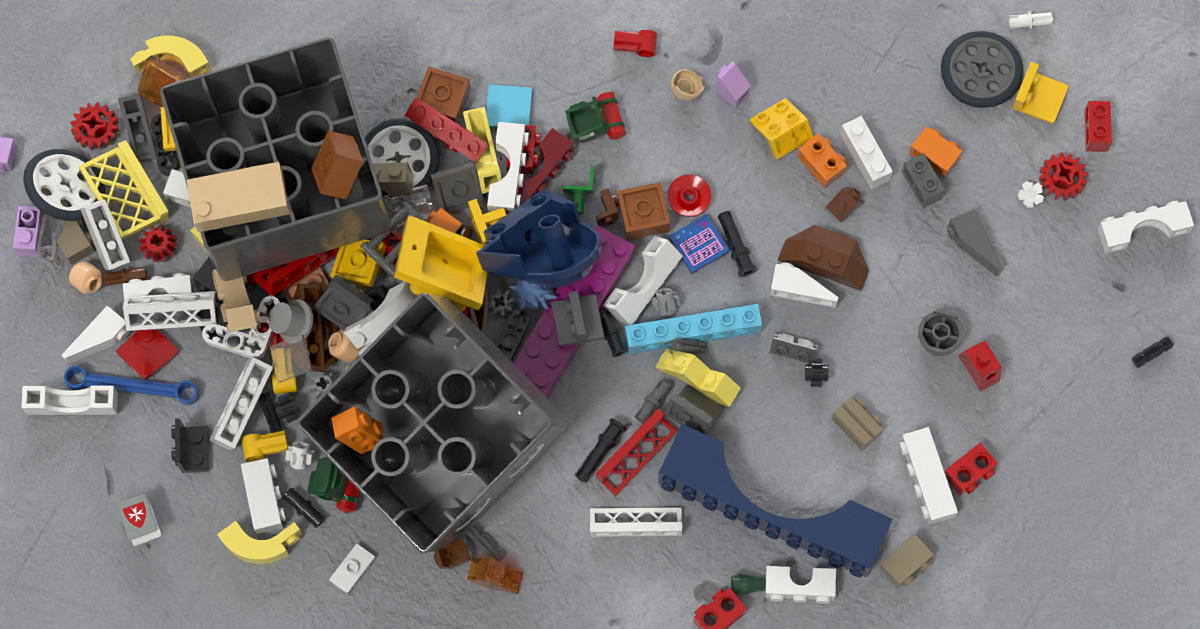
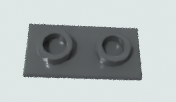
M782 332L774 334L770 353L811 364V359L815 358L818 347L817 344H814V341L799 338L798 343H794V336L783 334Z

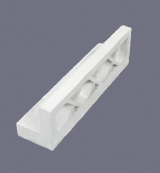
M216 292L125 297L123 311L126 331L217 324L215 310ZM201 309H210L211 319H202L196 314ZM177 311H184L190 316L186 320H179L174 315ZM155 312H161L167 318L163 322H157L151 316ZM130 314H139L145 319L141 323L131 324Z
M590 508V537L682 536L681 508ZM595 514H605L610 521L608 523H595ZM621 514H628L633 521L618 523L616 519ZM644 514H651L656 521L640 522L639 519ZM666 514H677V522H663L661 519Z

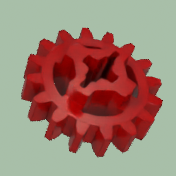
M98 102L95 104V107H92L90 103H87V109L80 107L81 113L73 114L76 121L70 122L71 126L74 127L71 129V133L75 136V141L77 143L81 142L80 144L83 148L89 145L90 150H93L95 146L102 150V144L104 143L110 146L109 139L115 140L114 132H119V128L116 126L119 121L115 117L114 111H109L107 105L101 108ZM102 116L106 117L109 122L102 120ZM81 130L87 133L88 138L81 133Z
M1060 152L1058 158L1053 154L1050 161L1047 159L1044 161L1043 165L1045 167H1041L1039 171L1042 174L1039 177V181L1044 182L1042 189L1048 188V196L1053 193L1055 194V200L1062 196L1063 200L1066 201L1068 195L1074 199L1077 195L1076 192L1082 193L1083 187L1087 184L1085 178H1087L1088 172H1082L1085 164H1078L1079 157L1073 160L1071 153L1068 157H1064L1063 152ZM1053 168V175L1049 178V171ZM1075 176L1078 178L1076 185H1074L1073 180Z

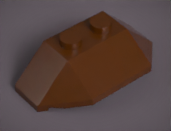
M813 225L786 239L778 257L780 262L790 263L796 268L859 291L862 290L869 272L857 240L817 225Z
M299 283L293 300H303L312 309L322 296L323 289L320 285ZM312 309L313 325L311 331L302 342L291 344V352L293 358L303 371L325 372L336 359V357L330 354L328 342L330 337L338 332V326Z

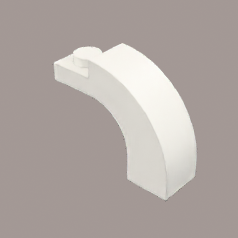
M402 282L389 289L385 300L374 312L346 327L344 334L357 349L370 342L372 344L419 295L414 294L410 290L409 283Z

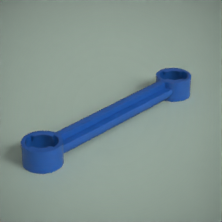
M72 366L64 374L65 383L74 391L83 390L86 386H114L118 391L177 398L181 404L187 406L196 403L199 398L197 386L189 380H184L178 383V385L90 374L86 373L80 366ZM79 372L84 374V380L80 384L72 385L69 383V379L73 375L79 374ZM190 386L193 387L195 394L191 399L184 400L179 396L184 389Z

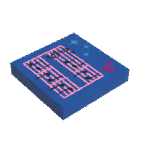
M707 214L669 235V240L682 255L681 259L691 274L730 252Z

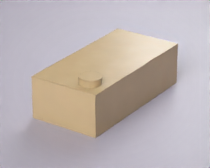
M279 162L186 180L193 222L198 232L290 214L283 171Z

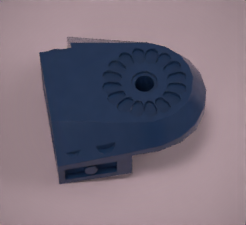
M543 189L484 230L486 246L478 250L476 254L483 271L544 287H561L573 284L586 277L596 266L603 246L599 233L592 226L580 220L574 202Z

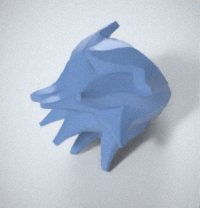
M521 280L509 286L516 296V302L521 310L525 307H528L530 310H538L540 307L549 309L547 305L550 300L557 298L554 295L555 287H544Z

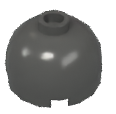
M935 310L933 313L923 317L918 328V339L921 346L926 352L934 356L951 354L959 347L964 334L963 325H961L958 317L947 310Z

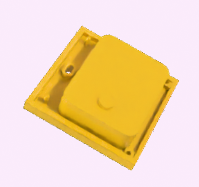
M409 215L405 222L394 278L410 283V290L416 295L428 293L446 297L461 311H464L466 306L479 311L483 303L488 272L482 270L476 252L486 245Z

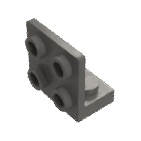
M687 384L679 394L675 393L672 396L664 414L679 425L683 424L706 434L721 415L724 408Z

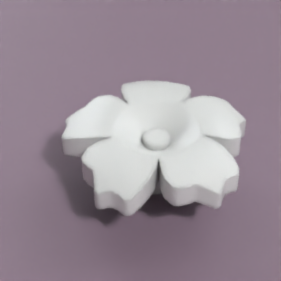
M1028 181L1022 184L1023 189L1019 191L1018 197L1019 200H1024L1023 204L1027 208H1033L1034 203L1037 205L1044 202L1045 197L1040 194L1043 192V185L1036 183L1033 186V182Z

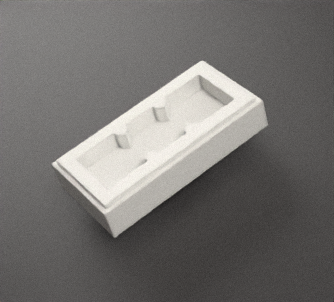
M356 544L329 581L346 594H349L375 560V556Z

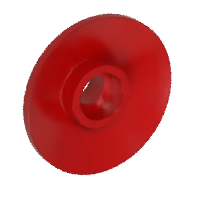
M692 174L682 175L670 184L667 200L672 210L677 214L685 217H694L702 214L709 207L711 189L708 183L699 176ZM690 195L693 197V200L687 201L685 197Z

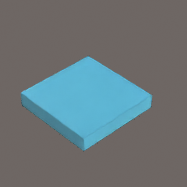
M489 84L486 108L489 128L497 129L498 122L529 125L532 88Z

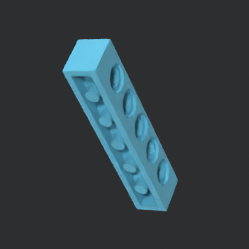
M754 304L625 326V337L628 353L631 355L671 348L670 341L675 338L709 342L761 333L762 321L759 306Z

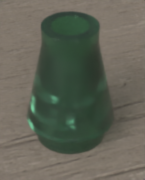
M737 573V575L731 576V590L737 596L765 591V578Z

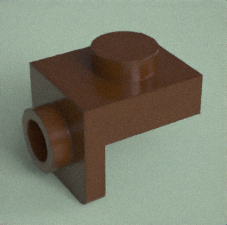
M846 187L840 190L826 208L840 222H844L864 201L861 199L862 195L858 190L853 187Z
M607 188L600 191V199L606 212L596 215L598 226L611 225L618 219V210L616 208L619 206L616 195H611Z
M461 538L454 541L447 548L434 551V560L441 569H453L473 560L467 538Z

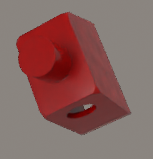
M985 340L959 354L961 361L980 392L1000 381L1001 365Z

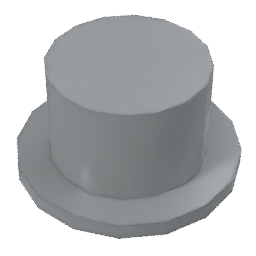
M300 299L292 300L289 303H278L273 307L269 316L270 328L273 332L280 334L285 342L290 344L300 343L306 339L313 325L312 309L307 302Z

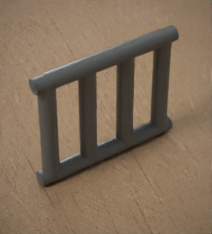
M406 201L401 204V209L390 220L391 229L389 232L374 236L369 242L366 241L360 246L398 284L404 281L394 278L396 268L391 264L398 258L401 242L385 258L375 248L407 215L428 222Z

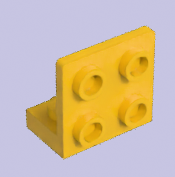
M1031 62L1012 109L1054 124L1068 85L1041 75L1037 72L1039 64Z
M786 98L750 119L751 124L767 139L772 156L776 160L813 138L808 119Z

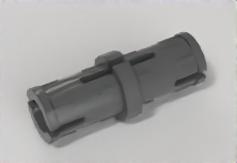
M660 380L651 394L645 397L644 404L634 417L644 424L657 409H660L663 399L672 389L671 386Z

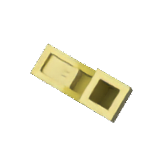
M177 36L151 38L145 41L148 47L147 50L138 51L130 58L137 74L161 61H175L181 64L186 69L190 78L211 71L210 65L202 51L189 40Z
M235 521L217 535L225 547L239 559L254 564H268L288 556L289 554L285 546H292L298 542L302 532L294 522L271 539L256 540L245 534Z

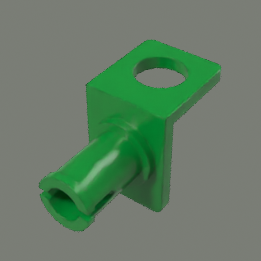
M591 165L589 187L563 185V192H569L571 194V202H574L576 206L578 205V214H584L585 195L587 193L593 194L594 165Z

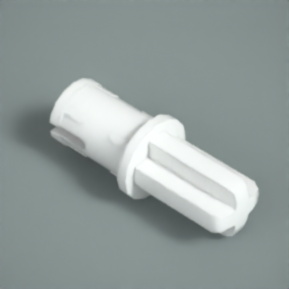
M1028 12V14L1008 16L1009 29L1023 27L1032 29V26L1047 25L1053 22L1052 13L1050 12L1039 14Z

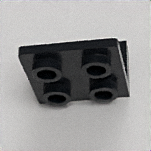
M175 418V425L171 426L172 439H175V447L171 449L172 461H175V466H178L182 473L209 472V427H185L180 418Z

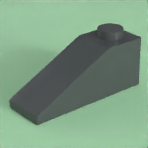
M141 91L120 95L118 102L133 153L138 161L155 158V147Z
M975 209L951 218L947 228L951 240H955L957 246L995 276L1000 275L1003 269L1002 264Z

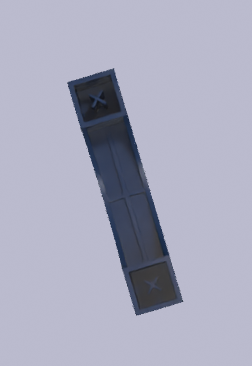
M683 424L680 426L658 475V483L661 484L660 487L668 492H679L682 494L681 497L688 501L694 502L696 500L703 503L702 506L710 511H715L716 509L723 512V516L735 521L738 519L743 521L744 525L752 530L758 528L765 531V535L775 540L780 538L786 541V545L794 549L800 547L806 550L809 556L816 559L822 557L828 560V564L836 568H841L842 566L848 569L851 575L862 578V576L867 578L892 522V518L852 500H849L842 507L831 513L815 518L793 519L769 513L752 503L737 488L726 466L724 443Z

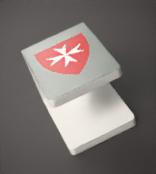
M145 493L117 503L128 539L132 541L134 546L162 536L152 505Z

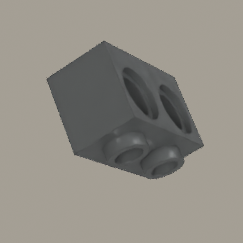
M924 153L904 163L902 173L923 208L943 198L945 189Z

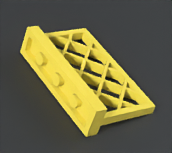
M126 140L119 143L117 148L79 166V170L98 201L106 199L108 207L110 201L122 204L120 213L110 211L121 240L157 222L163 223L169 220L166 206ZM117 155L120 160L118 168L106 165L108 159ZM93 166L101 168L99 177L90 176L86 170ZM104 170L116 172L114 182L102 179ZM120 174L130 177L129 186L117 183ZM100 183L112 186L109 195L99 193ZM115 187L127 190L124 199L112 196ZM130 191L141 195L140 203L127 201ZM126 205L138 208L135 217L123 214ZM141 209L150 211L153 216L148 220L138 219ZM121 219L133 222L132 227L122 232L119 227Z

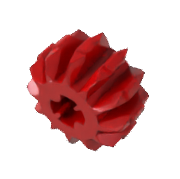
M151 225V232L144 231L143 234L146 238H140L139 240L140 244H142L140 250L142 253H145L147 260L153 258L154 263H157L159 258H161L163 262H166L165 256L173 257L172 250L178 248L177 244L174 243L177 241V237L172 235L170 228L164 230V226L160 225L158 230H156ZM160 241L161 245L157 247L156 242Z

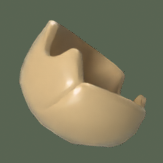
M688 69L677 71L670 82L672 93L677 99L685 102L695 100L705 88L702 84V77Z

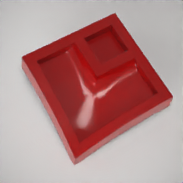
M157 329L137 330L115 351L144 380L153 376L180 353Z

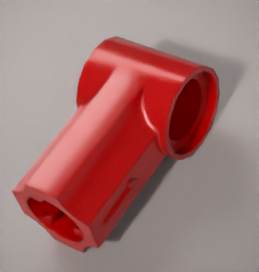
M640 30L638 33L615 31L613 51L635 52L642 57H653L656 54L658 34L652 30Z

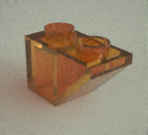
M472 558L467 580L483 587L518 594L523 572L491 558Z

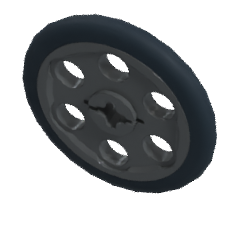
M975 31L961 35L946 48L941 61V75L946 88L960 102L973 107L988 108L1003 104L1018 91L1023 77V64L1016 48L1004 37L992 32ZM970 46L977 49V54L969 56L965 49ZM989 48H996L999 51V55L991 57L988 55L987 50ZM961 63L965 65L966 71L958 73L955 71L954 66ZM985 66V71L982 73L978 72L979 68ZM1006 66L1009 68L1010 73L1001 75L998 72V68ZM974 82L977 89L968 91L965 88V83ZM989 83H995L998 85L999 90L990 92L986 86Z

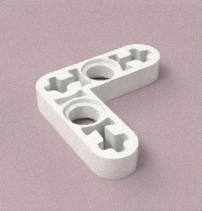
M267 296L261 301L258 308L260 323L266 322L269 324V318L266 317L268 313L266 305H271L272 302L274 305L280 303L276 297ZM208 324L202 331L203 339L208 345L247 358L254 357L256 359H260L265 355L273 335L270 325L266 333L258 332L257 327L251 328L249 334L239 331L228 332L226 327L217 324ZM216 330L217 335L224 337L223 344H221V338L213 337L210 340L208 333H213ZM233 336L240 338V344L236 347L228 345V340ZM245 339H247V344L250 346H255L257 343L261 350H256L255 353H252V349L245 346Z

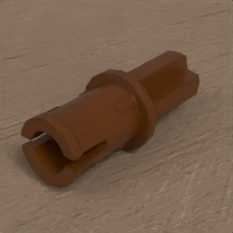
M146 267L127 270L123 268L122 271L102 274V282L105 286L129 283L132 279L148 280Z

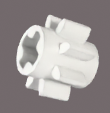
M294 442L292 446H288L285 460L291 461L290 466L292 468L305 469L307 465H311L314 459V450H309L310 445L306 442Z

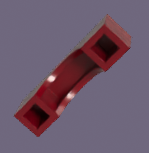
M553 128L539 144V150L544 159L542 169L535 176L523 179V187H518V195H521L520 205L541 190H547V183L551 178L555 179L559 175L560 167L564 162L568 163L575 153L574 143Z

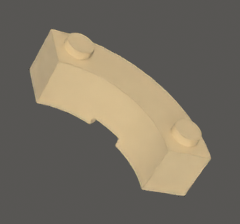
M213 270L212 276L219 301L223 300L220 309L224 322L228 323L226 325L228 332L257 327L256 323H260L258 310H253V305L250 303L244 283H247V277L243 276L230 281H223L217 270Z

